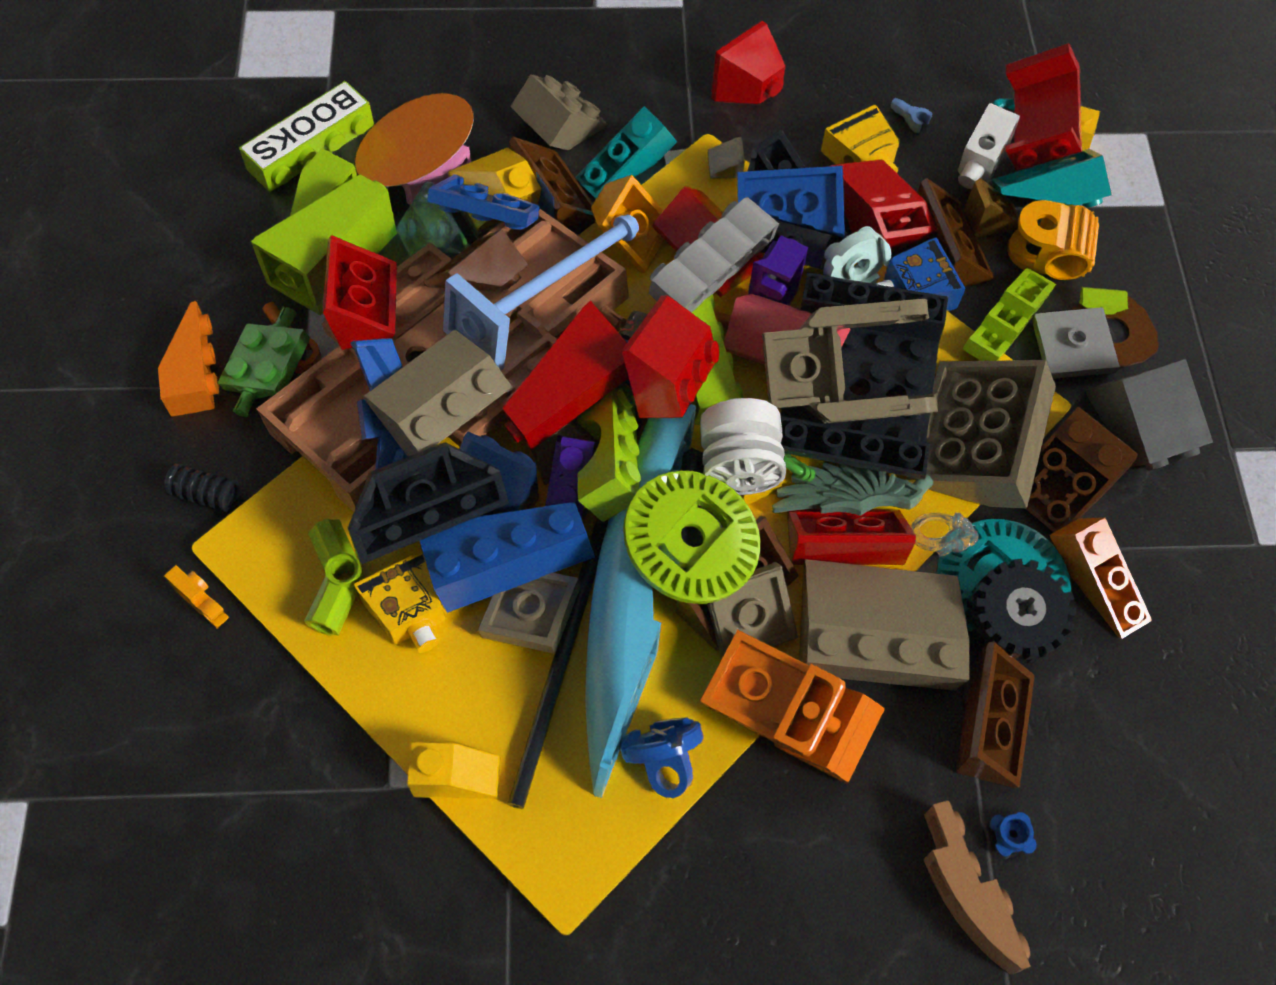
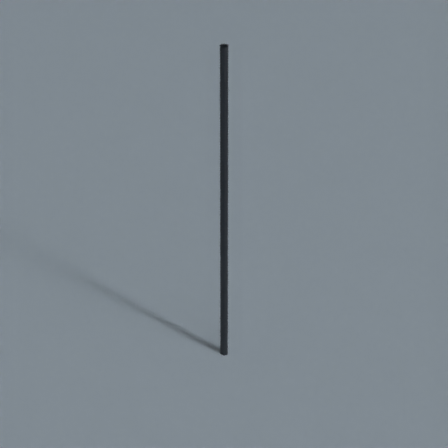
M635 405L636 421L638 424V429L636 430L638 438L643 418H639L637 407ZM598 517L590 539L595 557L584 561L578 577L581 588L554 654L508 801L509 806L517 809H524L596 575L601 546L608 520L602 522Z

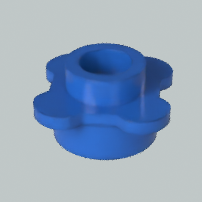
M1018 812L1005 818L1001 815H995L990 820V828L995 832L997 839L995 850L999 855L1008 857L1012 852L1019 851L1031 854L1036 849L1037 843L1033 839L1034 830L1031 820L1025 813ZM1014 831L1017 835L1016 838H1012L1009 832Z

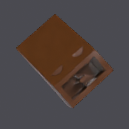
M1077 407L1041 447L1028 506L1025 509L1054 533L1081 518L1136 461L1138 453L1080 407Z

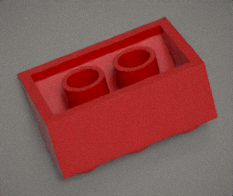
M669 295L660 296L621 350L639 418H682L691 402L695 400V396L702 384L706 382L714 364L719 359V346L717 341H713L711 327Z

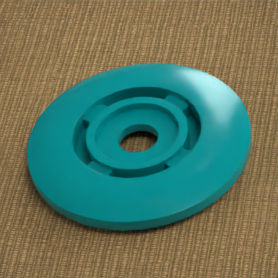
M987 519L961 528L946 542L937 562L936 574L958 576L966 625L969 632L976 628L974 623L968 624L967 614L972 611V608L967 607L968 599L974 594L972 593L973 588L991 569L993 570L997 565L1005 561L1007 565L1014 559H1022L1023 565L1030 560L1038 561V570H1043L1046 566H1049L1055 570L1051 574L1055 581L1062 577L1067 583L1061 587L1064 593L1071 591L1067 566L1060 553L1047 538L1036 530L1015 521ZM990 550L991 553L982 557L975 565L973 571L967 566L974 556Z

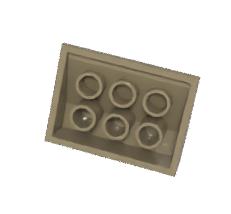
M1046 360L939 362L933 386V394L936 393L938 412L930 413L926 442L930 444L926 475L930 476L933 480V485L929 490L989 507L1027 508L1056 388ZM908 476L906 478L912 484L918 479Z
M805 559L799 661L809 666L813 664L840 679L956 691L969 680V636L958 576Z

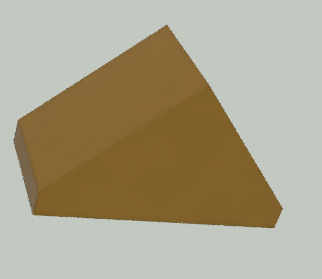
M981 178L975 181L964 211L976 238L1018 230L1019 216L1013 202Z

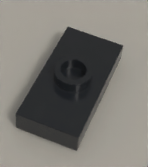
M775 220L779 223L775 236L760 252L766 253L773 240L777 242L780 236H784L808 247L805 260L806 266L823 270L826 263L824 253L832 244L834 236Z

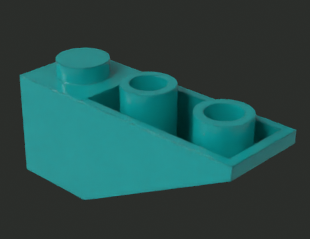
M644 106L575 178L597 199L606 183L629 175L636 177L654 166L677 141L668 129Z

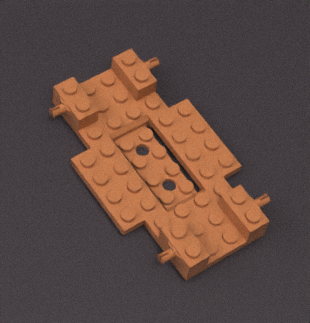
M540 208L538 220L527 228L525 227V229L508 228L504 225L505 222L494 225L484 236L503 229L528 265L519 272L521 279L507 290L499 287L490 291H477L494 304L585 246L588 242ZM428 243L397 267L395 335L392 340L403 367L409 363L407 357L410 353L426 351L447 335L443 331L445 288H430L424 281L448 263L451 258L431 243ZM600 252L505 314L510 318L512 314L517 312L518 316L516 320L509 324L505 367L501 370L512 388L448 437L461 447L467 431L478 436L486 435L506 418L502 409L503 406L556 342L557 339L555 337L568 327L588 302L592 301L617 331H620V327H623L626 319L616 313L614 309L629 298L626 269ZM327 320L324 321L322 327L325 333L338 343ZM338 346L256 409L269 434L291 454L298 451L330 481L337 497L354 512L369 472L375 470L378 438L362 440L357 401L364 399L363 396L370 392L354 349L341 350L340 346Z

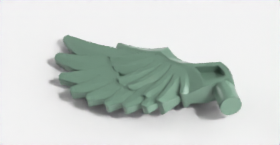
M825 462L822 469L808 466L815 470V477L810 482L797 479L792 474L791 481L796 485L777 489V497L785 499L773 504L772 512L820 509L821 514L847 512L861 516L873 508L882 506H893L910 510L922 500L923 494L933 485V480L930 476L926 475L925 480L918 478L912 484L907 480L897 478L894 474H891L889 477L886 472L844 464H839V467Z

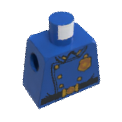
M937 237L893 257L889 261L884 276L885 281L875 283L947 296V311L958 308L966 289Z

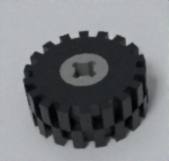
M1014 559L1008 565L1006 561L997 565L975 585L972 590L974 594L968 599L967 607L972 608V611L967 614L968 624H975L976 628L971 631L974 639L980 636L985 642L980 646L981 648H984L988 642H995L1019 663L1024 660L1027 663H1031L1041 657H1045L1067 640L1065 636L1071 633L1074 624L1070 623L1069 620L1076 616V607H1068V603L1074 600L1071 591L1067 593L1062 591L1061 587L1067 584L1065 580L1060 577L1055 581L1051 577L1055 570L1049 566H1046L1043 570H1038L1039 562L1030 560L1025 565H1023L1022 559Z

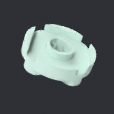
M865 226L841 242L831 244L824 253L826 263L823 274L874 284L880 278L877 272L881 269L882 265L884 264L887 267L891 259L890 245L871 227Z

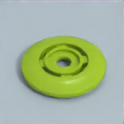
M695 471L668 472L651 479L642 486L627 508L623 528L627 553L633 566L642 578L660 593L672 599L692 604L718 602L736 593L754 573L760 555L759 529L749 506L726 483L710 475L705 476L704 473ZM687 526H693L700 530L703 535L702 545L691 547L684 543L681 537L682 529Z

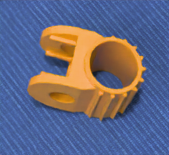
M1048 200L1034 201L1023 208L1018 219L1019 229L1012 234L1007 246L1008 255L1015 265L1023 270L1028 267L1038 274H1047L1051 278L1058 280L1077 279L1081 276L1085 277L1087 272H1091L1095 264L1099 229L1098 217L1094 216L1093 211L1081 205H1069ZM1042 218L1040 225H1038L1037 220ZM1032 243L1041 247L1039 254L1033 255L1029 253L1026 245Z

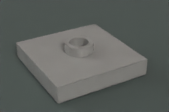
M1103 307L1034 314L1032 323L1041 358L1047 361L1053 379L1117 372L1120 366Z

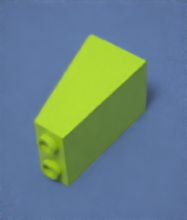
M359 174L256 236L251 243L266 283L321 316L323 313L327 246L330 235L378 254L397 234L388 189L382 183L375 180L372 181Z

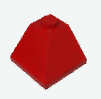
M763 20L716 51L711 98L714 101L760 104L769 97L776 96L781 91L784 84L785 64L769 27Z

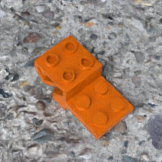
M738 629L700 700L702 705L773 741L775 747L847 785L885 709L864 693L845 688V682L839 677L813 664L809 666Z

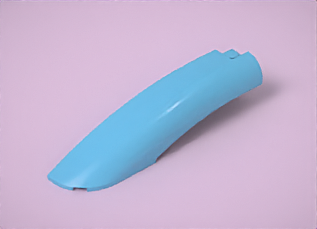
M690 404L682 418H648L637 444L639 448L637 464L641 476L640 488L659 475L681 471L683 454L689 450L692 443L696 412L695 405ZM627 508L608 520L596 570L588 630L585 693L586 730L593 794L599 798L603 796L620 752L619 743L627 734L657 656L661 622L653 619V588L633 566L625 546L623 528Z

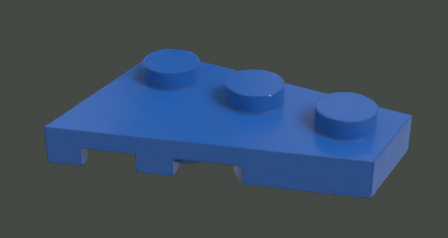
M843 166L737 172L738 203L748 197L774 220L845 238Z
M456 174L430 187L428 191L427 202L439 205V209L446 212L465 211L472 213L474 219L481 221H491L492 219L503 221L506 227L512 229H525V227L527 228L538 220L539 205L506 193L488 194V186L480 183L464 185V177Z

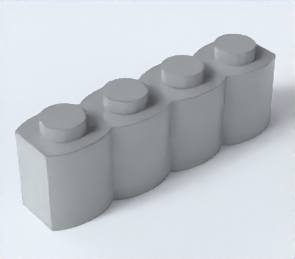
M748 197L739 203L733 201L724 210L720 220L715 224L710 221L703 227L698 235L699 239L692 244L689 242L684 243L676 252L675 260L667 265L662 263L653 271L650 276L652 282L649 294L656 301H658L661 295H669L692 313L705 299L715 293L728 278L736 274L752 257L769 244L775 236L779 223Z

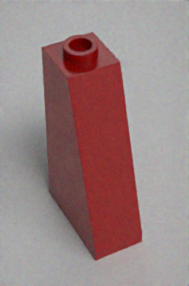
M592 301L584 305L503 406L502 409L508 419L504 426L516 443L524 440L528 447L533 450L629 379L621 351L627 342Z

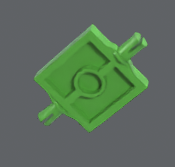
M282 307L275 324L272 325L246 324L218 381V384L225 391L241 393L233 408L235 414L241 417H248L255 399L267 396L272 397L289 384L311 338L303 329L289 328L296 316V312L293 309Z

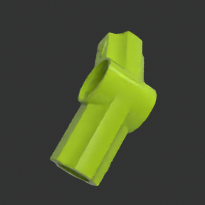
M327 518L316 523L308 531L326 576L304 621L307 626L319 633L328 636H338L355 598L359 596L354 584L366 577L339 519L330 520ZM344 572H354L352 577L347 580H337Z

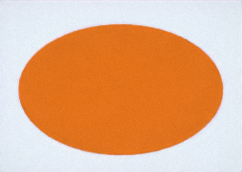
M432 94L414 99L392 110L369 130L360 143L355 158L358 175L361 174L372 181L375 180L382 183L385 187L413 182L437 170L450 160L467 140L474 119L471 106L466 100L456 95Z

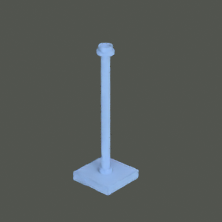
M629 214L618 216L614 219L613 228L494 304L456 273L446 279L443 331L448 335L453 330H457L489 354L498 368L502 370L505 367L510 318L505 314L620 239L630 241L635 238L636 233L639 231L638 222Z

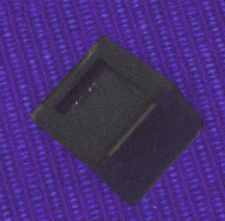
M742 137L734 138L708 149L710 178H737V172L744 171L745 158Z

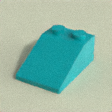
M1089 148L1073 155L991 179L992 186L1003 195L1048 200L1069 205H1082L1086 208L1103 203L1102 198L1112 195L1104 157Z

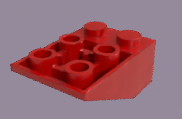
M883 159L830 165L843 166L844 213L852 233L858 232L865 226L871 227L890 245L892 254L914 248L924 243L937 232L926 201Z

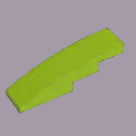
M1027 267L1006 289L999 302L987 314L979 328L970 336L963 350L980 361H999L1041 307L1056 284Z

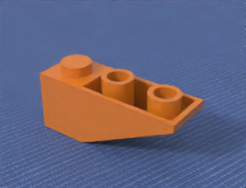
M197 301L190 303L158 367L161 400L171 417L215 409L214 395L219 394L218 381L215 373H211L210 366L216 364L215 353L212 344L208 343L207 335L213 334L212 324L209 315L202 314Z
M1079 518L1049 535L1055 548L1062 556L1069 575L1119 638H1124L1152 621L1106 518Z

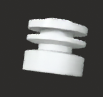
M735 398L719 402L707 408L701 415L700 433L701 446L704 448L702 461L705 476L710 475L726 483L739 495L765 492L776 487L785 479L786 464L783 460L785 454L781 445L783 436L781 415L776 406L767 401L754 398Z

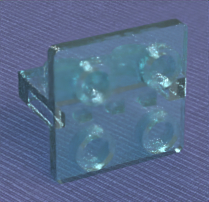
M426 181L396 230L410 257L428 243H431L453 259L468 247L469 243L451 212L439 209V205L427 202L429 188L434 186V183Z

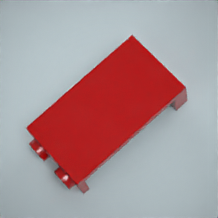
M1068 43L1007 64L1006 75L1015 91V114L1019 115L1020 118L1015 129V143L1006 145L1005 151L1016 171L1082 152L1079 63L1070 44Z

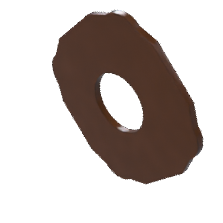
M1127 296L1128 309L1116 312V314L1105 315L1106 319L1120 321L1128 330V338L1120 343L1113 342L1119 368L1145 362L1157 352L1159 347L1157 342L1158 333L1146 310L1129 296ZM1079 304V305L1073 307L1071 310L1088 309V308H1086V307H1084L1083 305Z

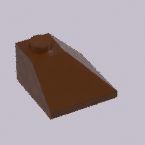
M500 229L475 240L424 282L430 288H445L446 279L458 273L476 290L490 291L499 287L507 290L521 279L519 272L528 264L504 230Z

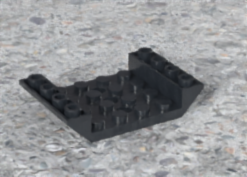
M808 272L801 310L813 313L822 307L927 299L929 319L912 323L850 328L841 347L845 382L843 399L845 401L885 398V394L889 392L913 397L933 394L939 341L946 321L947 296ZM856 385L862 386L868 393L857 395L849 388ZM803 406L781 408L780 415L783 435L781 445L785 454L925 480L930 444L926 443L930 413L823 424Z

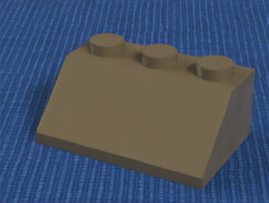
M453 330L365 394L363 398L409 457L439 444L512 388V386L489 354L457 330Z

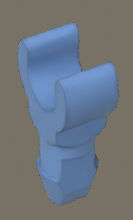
M894 98L891 102V108L905 118L913 132L920 133L923 122L929 124L932 113L929 110L916 106L911 107L903 100Z

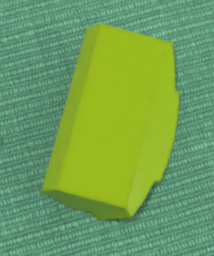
M1082 287L1079 303L1088 309L1103 307L1105 315L1116 314V312L1128 309L1127 291Z

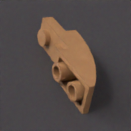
M949 800L932 805L924 816L937 849L930 852L924 858V862L945 905L971 940L1007 973L1011 975L1031 967L1028 958H1030L1029 946L1024 935L1021 932H1017L1011 917L1013 906L1008 893L1004 889H1000L997 879L984 883L979 881L978 877L981 876L980 865L975 854L968 852L963 838L965 827L960 814L952 810Z

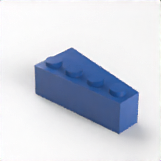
M575 502L475 517L420 540L433 588L447 613L595 557Z

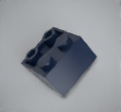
M467 431L460 450L500 470L509 504L480 515V517L532 509L539 499L536 463L523 452H511L501 447L489 436H478Z

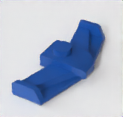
M392 338L351 342L352 349L355 351L370 391L403 367ZM365 399L357 401L362 440L378 438L375 470L407 458L408 456Z

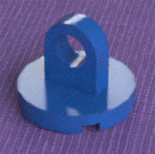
M687 717L662 720L650 725L651 732L641 735L640 729H636L624 736L619 743L625 762L633 764L644 763L649 782L659 795L665 798H675L680 796L691 785L693 770L688 751L699 745L704 738L698 721L694 722L693 719ZM663 767H670L677 772L679 776L678 784H672L664 778L662 773Z

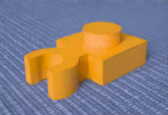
M175 565L164 575L172 588L217 629L229 618L223 612L224 609L204 592L209 586L194 571L187 575Z

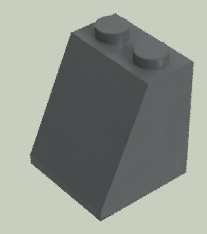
M1186 359L1144 370L1085 390L1087 397L1107 430L1138 453L1136 461L1130 467L1145 465L1147 471L1168 465L1167 458L1177 455L1178 460L1200 454L1199 447L1213 443Z

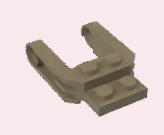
M927 299L822 307L813 312L799 330L763 333L762 341L768 402L776 406L777 409L803 406L823 424L938 412L936 393L913 397L906 395L845 401L843 399L845 382L841 340L837 329L924 321L929 319Z

